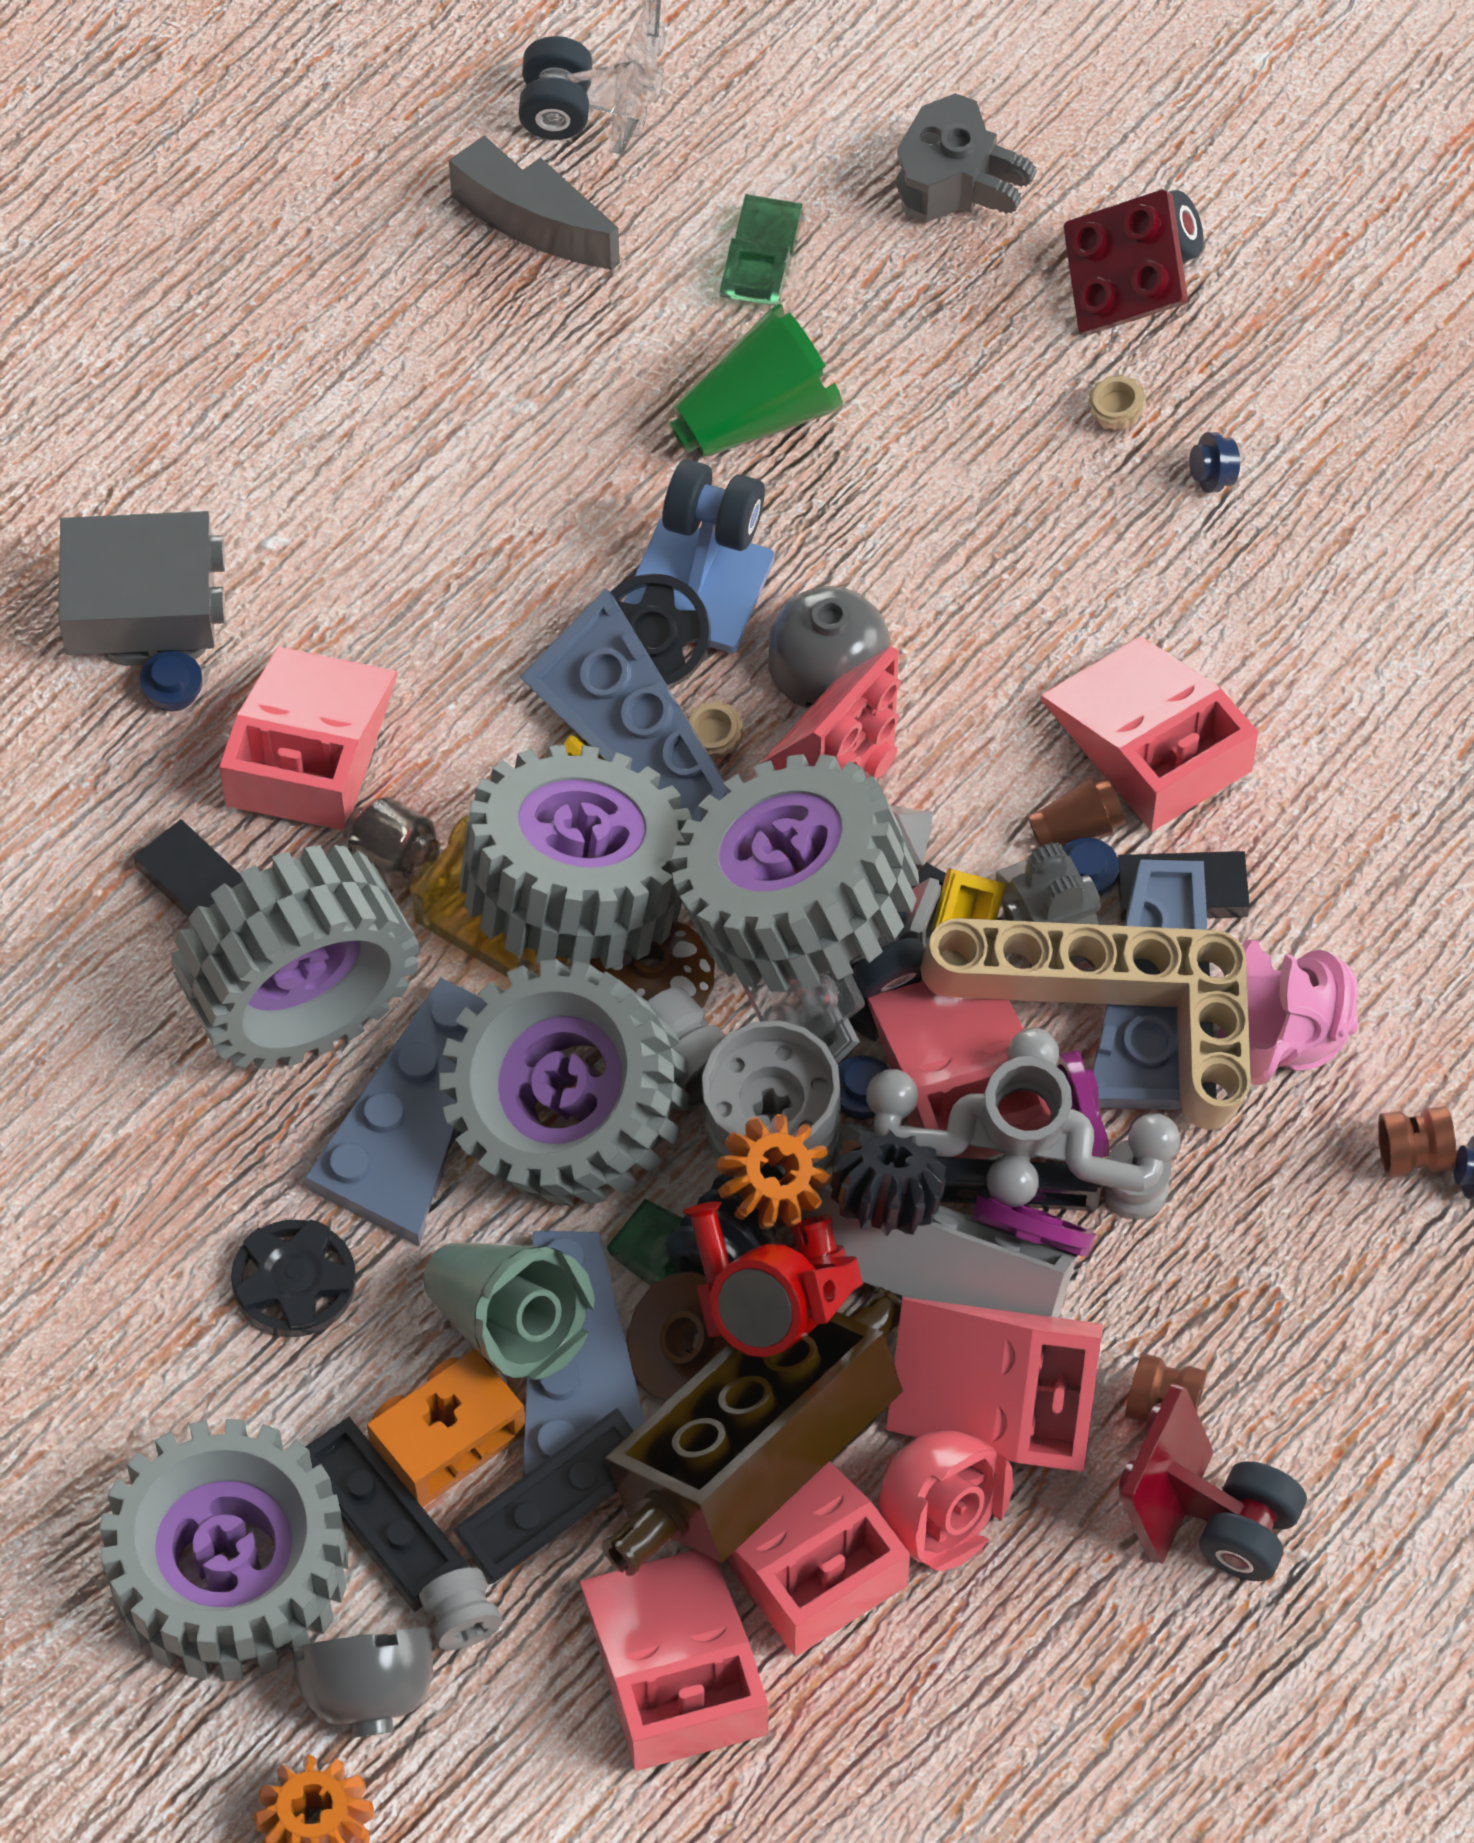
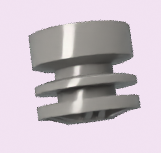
M781 1020L752 1022L728 1033L711 1051L702 1075L707 1145L715 1160L717 1161L723 1156H733L727 1149L724 1141L732 1132L746 1136L745 1124L749 1119L758 1117L769 1131L771 1123L767 1115L775 1114L776 1116L781 1114L787 1117L788 1135L792 1136L803 1124L810 1126L812 1129L811 1134L803 1142L807 1150L822 1145L827 1148V1156L812 1165V1167L823 1169L833 1159L841 1136L838 1065L827 1045L806 1028Z

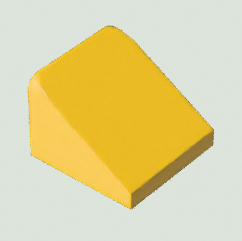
M947 868L931 930L934 931L939 924L950 919L997 920L1007 884Z

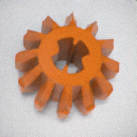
M777 1114L771 1121L769 1131L758 1117H753L745 1124L746 1136L732 1132L726 1138L724 1143L733 1156L720 1157L716 1161L715 1169L724 1175L734 1177V1179L729 1180L719 1188L718 1191L721 1198H730L739 1194L744 1200L735 1210L736 1218L743 1220L754 1208L759 1209L758 1222L761 1229H770L777 1219V1214H779L782 1221L788 1227H792L801 1221L800 1207L814 1212L821 1205L822 1200L813 1188L827 1186L830 1183L831 1174L823 1169L812 1167V1165L826 1157L828 1152L827 1148L823 1145L807 1150L803 1142L811 1134L812 1129L810 1126L803 1124L791 1136L788 1135V1121L785 1115ZM767 1162L771 1167L782 1165L786 1175L780 1181L775 1177L764 1179L760 1169Z
M308 1753L303 1761L304 1772L295 1774L290 1767L280 1764V1767L277 1769V1775L281 1786H261L258 1794L260 1802L266 1808L254 1814V1823L257 1831L266 1834L262 1843H369V1831L363 1824L374 1819L375 1815L373 1803L362 1798L366 1792L365 1781L359 1775L344 1779V1763L339 1761L338 1758L330 1762L325 1770L321 1772L318 1771L315 1757ZM315 1808L323 1809L320 1813L319 1823L306 1824L309 1810Z

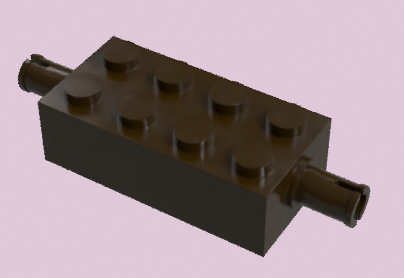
M878 1287L849 1316L836 1312L828 1323L818 1324L806 1337L781 1353L769 1357L749 1356L728 1344L605 1457L627 1516L631 1517L624 1526L602 1544L603 1552L610 1563L621 1573L625 1571L627 1576H634L639 1571V1568L669 1539L677 1540L723 1563L903 1392L885 1339L899 1325L902 1304L899 1298L891 1291L887 1290L885 1292L883 1287Z

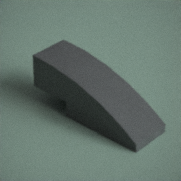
M484 135L449 160L451 196L492 227L535 249L576 263L609 270L620 264L619 228L541 157L522 170Z

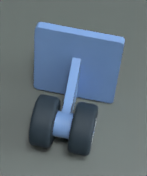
M684 459L677 465L671 477L664 500L662 519L659 520L635 576L651 573L664 574L675 577L690 586L704 603L710 618L711 640L709 647L734 653L739 647L774 562V551L772 549L751 543L763 509L765 486L761 480L741 474L735 475L728 483L726 489L712 486L713 475L709 465ZM646 587L629 593L624 602L638 604ZM674 590L675 607L678 610H695L693 604L683 594Z

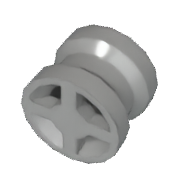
M1124 1140L1116 1145L1107 1157L1110 1160L1137 1165L1138 1160L1132 1154L1128 1140ZM1171 1161L1164 1163L1160 1180L1152 1188L1143 1192L1104 1186L1103 1194L1106 1203L1115 1213L1124 1218L1140 1220L1152 1217L1162 1209L1167 1201L1172 1168Z
M467 1567L451 1571L431 1581L419 1594L424 1611L434 1615L437 1622L434 1635L440 1648L444 1650H457L472 1646L490 1637L502 1625V1617L497 1606L489 1603L485 1597L488 1587L482 1570Z

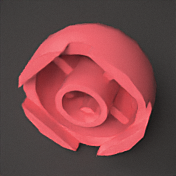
M937 1430L921 1435L896 1452L887 1463L879 1496L880 1514L908 1550L910 1557L917 1562L925 1563L933 1570L942 1572L961 1566L980 1552L989 1541L985 1536L977 1534L987 1525L991 1516L993 1515L1002 1521L1009 1507L1014 1485L1012 1466L992 1446L971 1435L953 1430Z

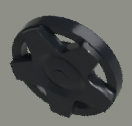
M651 573L632 577L616 586L610 592L669 688L682 683L699 668L710 646L711 623L704 603L690 586L675 577ZM646 587L638 604L620 601L634 590ZM674 590L683 594L693 604L695 610H678L675 607ZM698 640L694 653L685 662L683 647Z
M312 1219L309 1221L284 1220L269 1224L263 1228H257L243 1241V1245L238 1250L233 1261L231 1282L234 1299L239 1310L249 1322L265 1332L283 1337H302L317 1333L336 1322L344 1314L352 1301L356 1287L355 1264L352 1254L345 1242L330 1227ZM294 1236L290 1241L279 1239L281 1237ZM328 1247L336 1253L342 1264L325 1259ZM249 1259H251L258 1270L242 1282L245 1267ZM338 1296L328 1309L316 1315L318 1299ZM276 1305L281 1309L285 1321L267 1316L258 1309Z

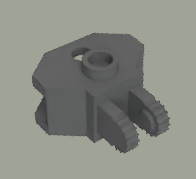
M954 93L920 108L897 149L901 171L896 178V186L905 214L925 222L959 209L971 213L976 204L992 210L997 209L1000 213L1004 212L1007 214L1009 212L1012 214L1013 211H1016L1022 200V197H1020L1021 193L1014 186L1027 187L1028 184L1030 185L1037 173L1035 170L1036 166L1028 160V157L1025 158L1022 154L1017 155L1014 151L997 146V134L986 130L977 101Z
M1052 842L1047 845L1044 844V846L1032 851V854L1028 856L1029 859L996 871L995 881L1007 884L1001 903L1006 921L1099 925L1096 912L1101 910V901L1096 886L1090 876H1080L1070 855H1066L1061 844L1058 845L1057 842L1054 844ZM1069 957L1073 965L1086 960L1093 968H1096L1092 961L1086 957Z

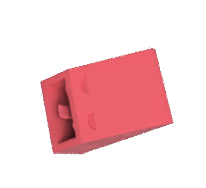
M1142 636L1041 695L1043 704L1101 773L1110 779L1116 791L1151 832L1252 772L1258 738L1256 728L1219 686Z
M890 646L835 679L761 763L771 760L775 770L786 768L787 756L804 754L809 766H815L820 754L835 756L841 769L851 761L862 767L866 778L870 776L876 779L882 777L892 765L898 750L895 746V727L899 720V714L896 713V702L901 681L898 679L899 650Z
M277 647L236 716L219 766L226 806L347 831L397 679V671Z
M924 981L867 998L890 1068L907 1073L914 1080L918 1088V1102L915 1109L907 1116L912 1127L947 1131L953 1105L961 1097L968 1094H985L991 1075L1003 1063L1008 1061L1007 1049L1011 1039L1018 1032L1024 1030L1009 1000L946 997L930 990ZM1015 1091L1008 1094L999 1102L997 1107L1001 1117L1010 1126L1023 1131L1039 1130L1051 1123L1050 1110L1046 1102L1039 1095L1029 1091ZM969 1145L962 1153L954 1157L985 1159L1002 1153L994 1149Z
M903 1297L894 1361L903 1392L889 1404L886 1430L916 1438L937 1430H953L986 1442L1008 1461L1084 1472L1103 1324Z
M829 1461L725 1561L794 1657H797L907 1587L910 1553L873 1503Z
M692 1550L644 1563L634 1576H627L625 1571L622 1573L614 1571L579 1581L635 1772L768 1735V1701L748 1638L717 1560L697 1550Z

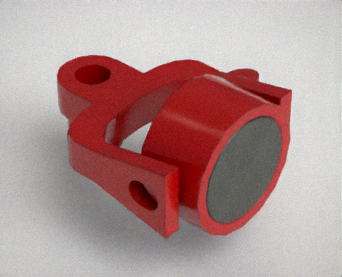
M721 1202L703 1203L683 1211L684 1214L691 1217L707 1284L696 1285L708 1337L722 1335L732 1347L749 1356L769 1357L785 1351L806 1337L818 1324L828 1323L853 1290L863 1284L857 1257L846 1256L844 1246L836 1244L831 1215L823 1214L819 1216V1221L817 1215L803 1218L797 1225L790 1227L797 1251L786 1245L766 1244L750 1250L729 1263L717 1214Z

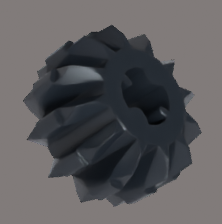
M890 1129L883 1136H878L871 1131H863L859 1139L845 1140L842 1151L838 1153L830 1182L832 1188L831 1199L839 1204L840 1216L859 1220L861 1230L875 1227L881 1229L885 1236H888L892 1230L898 1229L905 1234L913 1235L918 1226L931 1225L934 1214L939 1210L946 1184V1178L944 1177L946 1166L936 1160V1149L930 1146H918L916 1144V1136L912 1135L907 1138L897 1137Z

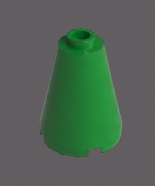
M778 304L770 309L673 405L677 418L671 421L669 426L687 454L697 449L705 458L832 414L843 406V401L835 382L826 388L820 380L824 376L822 369L826 367L824 361L790 312L784 314L783 305Z

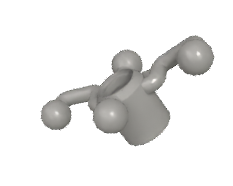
M1040 1028L1024 1029L1011 1039L1007 1049L1008 1061L1003 1063L991 1075L985 1094H968L961 1097L953 1105L947 1131L901 1125L902 1118L907 1117L915 1109L918 1102V1088L914 1080L907 1073L898 1069L884 1070L877 1073L870 1080L866 1089V1101L871 1111L875 1113L874 1130L878 1136L885 1135L888 1129L897 1137L907 1138L912 1135L916 1136V1144L936 1149L937 1157H954L962 1153L969 1145L994 1149L1003 1153V1158L996 1160L990 1167L986 1178L990 1195L999 1204L1007 1207L1022 1206L1036 1195L1039 1187V1175L1034 1165L1029 1162L1030 1158L1041 1157L1065 1161L1069 1170L1077 1178L1086 1182L1128 1191L1143 1192L1152 1188L1160 1180L1164 1163L1170 1161L1177 1154L1180 1147V1133L1176 1124L1161 1114H1147L1138 1118L1132 1124L1128 1134V1145L1132 1154L1138 1159L1137 1165L1092 1156L1094 1144L1093 1126L1083 1113L1071 1109V1087L1064 1073L1056 1067L1060 1058L1059 1046L1050 1033ZM1015 1091H1029L1039 1095L1046 1102L1050 1110L1051 1123L1039 1130L1023 1131L1010 1126L1001 1117L997 1107L1006 1095Z

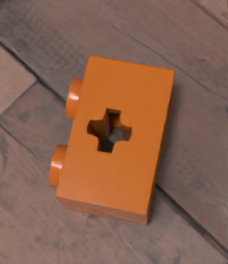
M473 1349L461 1359L452 1357L440 1363L429 1374L426 1383L408 1396L397 1395L383 1403L374 1413L372 1421L367 1423V1429L372 1446L419 1504L424 1507L525 1435L524 1405L476 1349Z

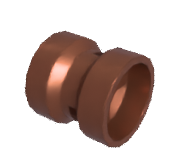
M1446 1106L1426 1108L1420 1116L1408 1117L1401 1111L1379 1114V1150L1382 1166L1388 1178L1408 1176L1414 1168L1426 1167L1433 1173L1455 1170L1457 1156L1455 1131L1451 1114Z
M1142 1353L1131 1385L1125 1417L1146 1422L1152 1408L1158 1403L1162 1404L1172 1383L1187 1388L1195 1409L1198 1411L1207 1371L1188 1365L1180 1370L1167 1367L1162 1358Z

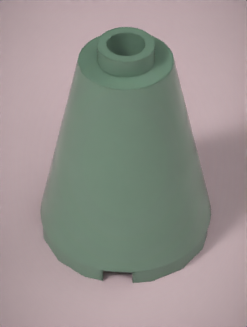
M454 1242L439 1248L426 1265L423 1281L428 1297L488 1364L504 1375L513 1378L528 1377L532 1380L545 1379L566 1367L586 1341L589 1332L582 1328L586 1319L587 1308L594 1311L595 1301L589 1275L573 1257L557 1249L538 1246Z

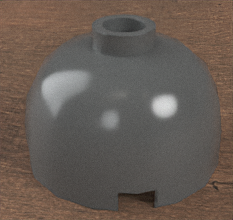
M819 586L800 593L781 608L769 635L768 669L777 689L794 704L806 708V702L814 704L835 679L890 647L889 631L880 611L860 593L841 586Z
M429 1627L395 1630L396 1634L388 1635V1633L374 1635L373 1633L291 1648L295 1677L301 1697L311 1712L325 1722L339 1725L351 1724L353 1738L394 1732L392 1718L414 1711L426 1697L433 1678V1652Z

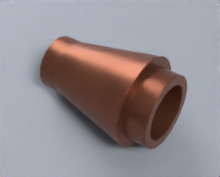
M1090 777L1046 807L1027 815L1039 847L1051 842L1053 844L1057 842L1059 845L1067 844L1079 838L1096 839L1114 836L1113 829L1126 824L1121 804L1108 777L1096 782Z

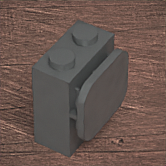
M209 511L60 518L59 626L65 654L104 653L110 661L116 664L133 666L145 665L152 657L163 652H182L197 659L206 649L215 648L214 624H225L224 587H214V572H225V544L223 535H212Z

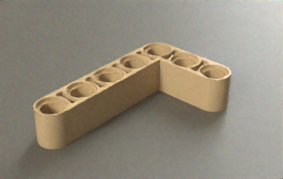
M957 918L946 920L939 924L930 936L923 955L920 971L922 980L927 987L938 995L954 998L1177 1007L1180 1104L1182 1112L1188 1121L1199 1128L1214 1130L1229 1124L1249 1092L1251 1074L1246 956L1242 945L1229 933L1201 929ZM944 950L957 951L965 957L968 964L963 966L950 965L944 961L939 952ZM1008 953L1021 954L1030 961L1032 967L1028 969L1016 968L1008 963L1004 955ZM1069 957H1086L1092 961L1096 971L1085 972L1077 969L1070 962ZM1141 958L1150 960L1158 967L1160 974L1150 975L1140 971L1133 960ZM1206 961L1215 964L1221 969L1224 977L1215 978L1208 976L1202 972L1198 962ZM1208 1021L1217 1024L1225 1032L1226 1038L1210 1037L1202 1030L1200 1022ZM1212 1082L1220 1085L1228 1094L1229 1099H1213L1206 1094L1201 1083Z

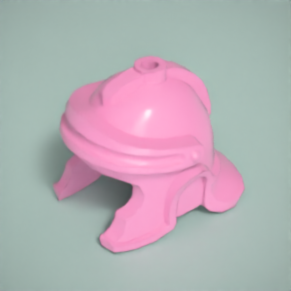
M1244 940L1242 947L1244 948L1247 967L1251 1085H1262L1268 1082L1277 1067L1287 1066L1293 1070H1308L1327 1063L1342 1049L1348 1037L1356 1032L1358 1027V1017L1356 1015L1357 980L1353 970L1345 962L1327 951L1314 950L1304 954L1299 959H1295L1290 954H1285L1282 970L1276 971L1271 965L1270 955L1262 951L1259 944L1260 941ZM1221 1027L1218 1031V1039L1226 1038V1034Z

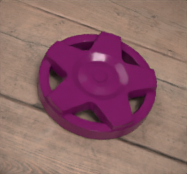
M1080 1051L1059 1053L1060 1058L1056 1067L1064 1073L1071 1087V1109L1083 1113L1090 1120L1094 1129L1092 1156L1100 1158L1109 1156V1139L1099 1113L1098 1085L1093 1070H1085Z
M978 1195L973 1209L974 1214L972 1218L978 1222L1009 1231L1021 1239L1036 1244H1047L1080 1256L1088 1255L1096 1237V1233L1052 1214L1024 1205L1007 1207L999 1204L990 1196Z

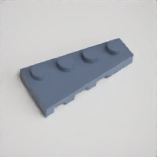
M606 588L520 678L591 747L599 748V755L606 761L612 762L617 752L632 758L630 770L640 773L648 766L659 773L661 776L658 789L661 790L673 785L681 795L679 809L689 808L692 819L701 822L703 816L698 805L709 794L717 800L725 797L728 794L723 784L725 780L614 596Z
M1140 860L1135 873L1124 926L1208 930L1204 861ZM1142 958L1133 960L1140 971L1150 975L1160 974L1158 967L1150 960ZM1198 962L1202 972L1210 976L1209 962ZM1107 1004L1093 1065V1073L1098 1085L1099 1108L1182 1109L1179 1090L1177 1007ZM1208 1021L1200 1022L1202 1030L1214 1038L1213 1023ZM1201 1083L1206 1094L1213 1099H1217L1216 1083Z
M441 977L439 978L305 1177L308 1190L420 1246L432 1200L437 1196L444 1175L443 1167L452 1140L455 1141L458 1133L457 1129L447 1124L442 1107L457 1103V1101L440 1091V1073H455L456 1064L442 1054L447 1038L462 1043L468 1030L455 1021L465 1007L478 1015L487 1005L481 997Z
M533 1231V1246L557 1249L573 1257L589 1275L595 1301L594 1311L587 1308L586 1319L582 1328L589 1332L586 1341L570 1363L545 1379L532 1380L527 1377L523 1476L616 1408L619 1409L634 1431L645 1421L599 1232Z

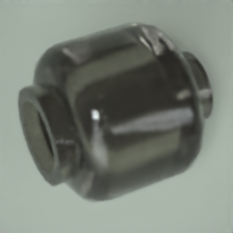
M385 796L373 800L365 807H358L351 813L344 826L343 837L346 840L345 847L348 848L351 855L357 850L366 855L370 863L374 864L387 888L400 890L411 884L416 885L423 882L433 871L438 861L440 843L436 840L437 832L433 821L396 799Z

